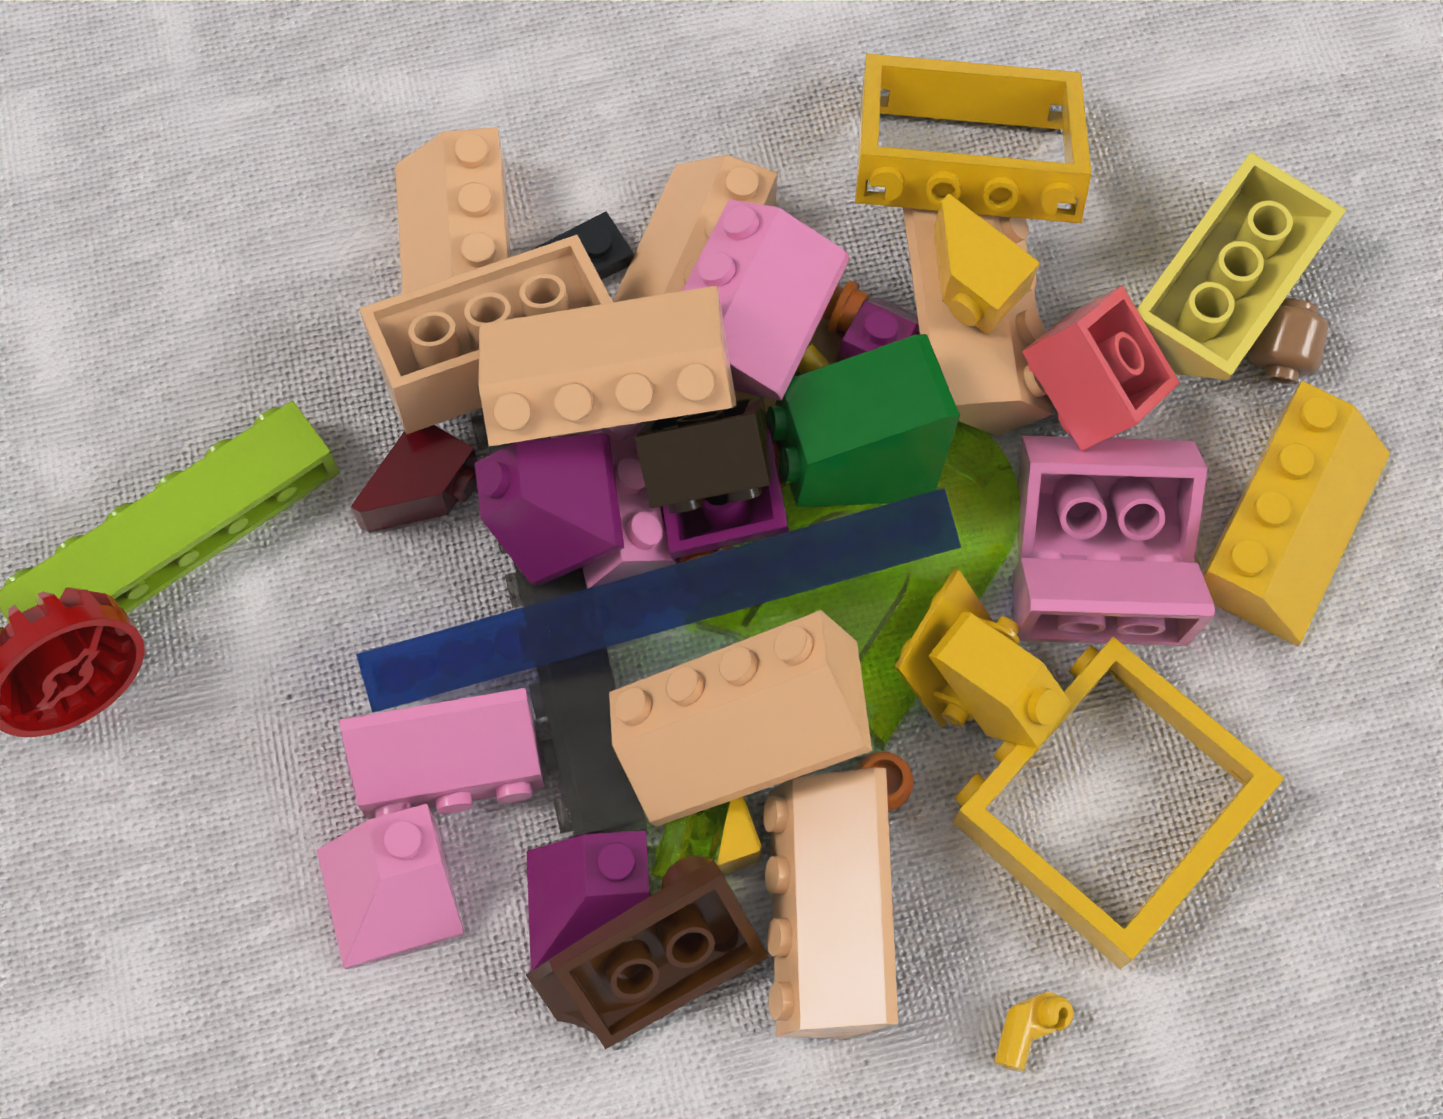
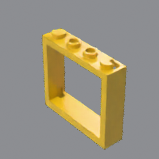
M866 53L860 107L855 203L939 211L941 201L949 193L975 214L1082 224L1091 179V164L1081 72ZM881 90H889L888 96H880ZM1061 105L1062 112L1050 111V106ZM880 114L1060 129L1063 130L1065 163L878 146ZM868 180L869 186L885 187V191H867ZM1058 203L1069 204V209L1057 208Z
M1112 637L1101 651L1090 645L1068 671L1076 678L1064 691L1072 704L1041 746L1037 749L1004 741L993 755L1000 763L986 780L976 773L955 797L954 800L962 807L952 823L1119 969H1122L1136 957L1285 778L1115 637ZM1107 672L1242 784V787L1124 927H1121L986 810Z

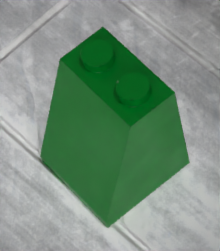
M927 334L913 335L793 377L782 401L776 399L775 406H769L766 413L768 429H770L772 440L776 441L780 453V477L783 483L790 484L797 507L932 502L960 417Z

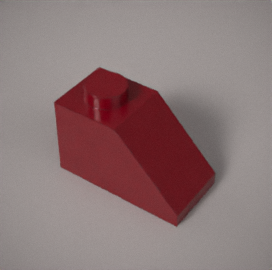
M435 425L407 435L404 431L351 505L359 527L370 533L449 515L458 500L465 502L477 487L475 472L477 457L474 448Z

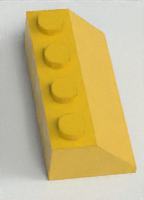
M1304 381L1300 382L1283 408L1202 572L1214 605L1296 646L1301 644L1390 455V452L1354 405Z

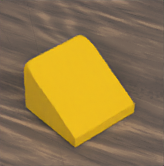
M744 797L729 801L717 865L724 875L759 863V858H761L762 846Z

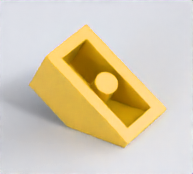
M948 193L941 201L934 226L942 301L949 306L951 313L961 323L971 327L975 326L988 336L1030 290L1040 262Z
M962 612L929 654V658L987 737L1038 749L1072 704L1042 661L972 613Z

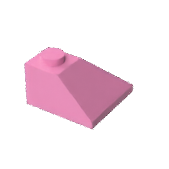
M427 803L366 820L316 850L343 968L348 969L465 935L437 821Z

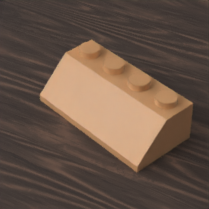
M498 127L441 132L395 164L402 294L511 257L504 159Z
M729 155L676 164L613 302L682 291L728 200L775 207L778 172Z
M903 208L920 334L928 335L960 414L959 421L995 436H1000L1053 415L1052 402L1036 379L1033 371H1029L1028 362L1022 353L1024 349L1045 333L1036 305L1034 292L1037 285L1036 275L1030 290L988 336L975 326L971 327L961 323L951 313L949 306L942 301L934 237V226L938 211ZM977 214L1028 253L1026 239L1029 235V228L1025 218Z
M574 235L361 307L359 311L389 395L407 435L482 408L478 386L479 324L612 303L613 301L578 235Z
M718 286L479 324L478 386L489 446L729 409L737 406Z
M822 610L609 692L612 746L649 822L656 827L872 751L857 641Z
M886 768L857 769L801 776L788 780L769 791V797L765 802L763 811L764 826L766 831L770 832L771 857L766 865L765 884L767 891L772 894L773 919L770 921L767 930V948L770 955L774 956L775 982L770 988L768 1005L772 1019L776 1020V1037L846 1039L898 1024Z

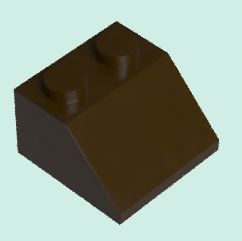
M763 396L736 400L737 406L729 409L645 422L634 438L650 508L667 506L668 513H681L702 507V498L725 494L727 502H739L762 495L761 487L770 486L773 477Z

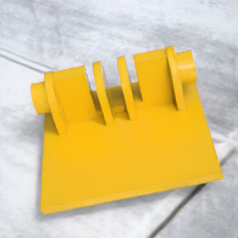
M956 568L952 570L943 587L935 593L928 612L914 635L904 644L900 658L894 666L938 726L942 728L945 727L947 722L961 728L966 720H974L971 713L929 658V654L962 612L974 614L1017 645L1020 642L1017 636L1020 626L1012 619L1000 616L995 623L960 570Z

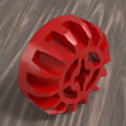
M66 587L60 599L55 594L40 592L37 594V605L23 613L15 605L8 609L9 623L4 628L0 627V730L17 737H41L56 734L93 718L109 707L127 690L141 668L145 647L141 634L124 609L117 604L112 596L86 589Z

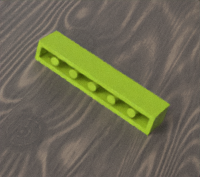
M293 400L281 408H271L262 413L255 420L253 426L240 435L214 444L205 453L204 458L184 471H174L163 477L157 483L155 490L138 501L122 504L112 510L104 523L87 534L73 536L65 540L57 547L53 556L36 567L22 569L14 573L6 580L4 587L0 589V610L9 622L8 609L15 605L23 613L37 605L38 593H52L60 599L66 587L106 593L112 596L127 614L340 474V471L331 451Z

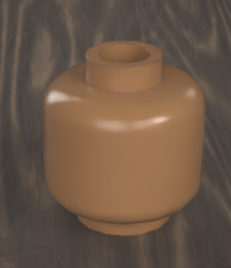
M1285 298L1248 351L1249 360L1257 367L1265 369L1264 379L1281 384H1297L1299 375H1308L1319 370L1329 327L1327 320L1317 313V305L1304 300Z

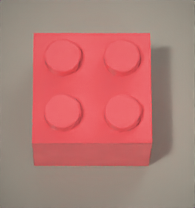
M1123 285L1069 313L1022 351L1028 362L1029 371H1033L1036 379L1042 385L1056 408L1061 426L1074 438L1081 451L1137 425L1180 384Z

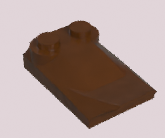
M689 856L677 861L664 875L661 886L662 890L602 925L526 974L557 1021L571 1023L590 1031L598 1037L604 1048L607 1049L769 957L742 905L714 860L704 856Z

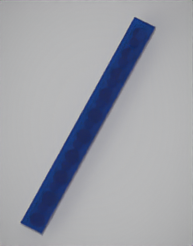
M945 488L362 652L356 654L370 707L372 713L958 549L961 548Z

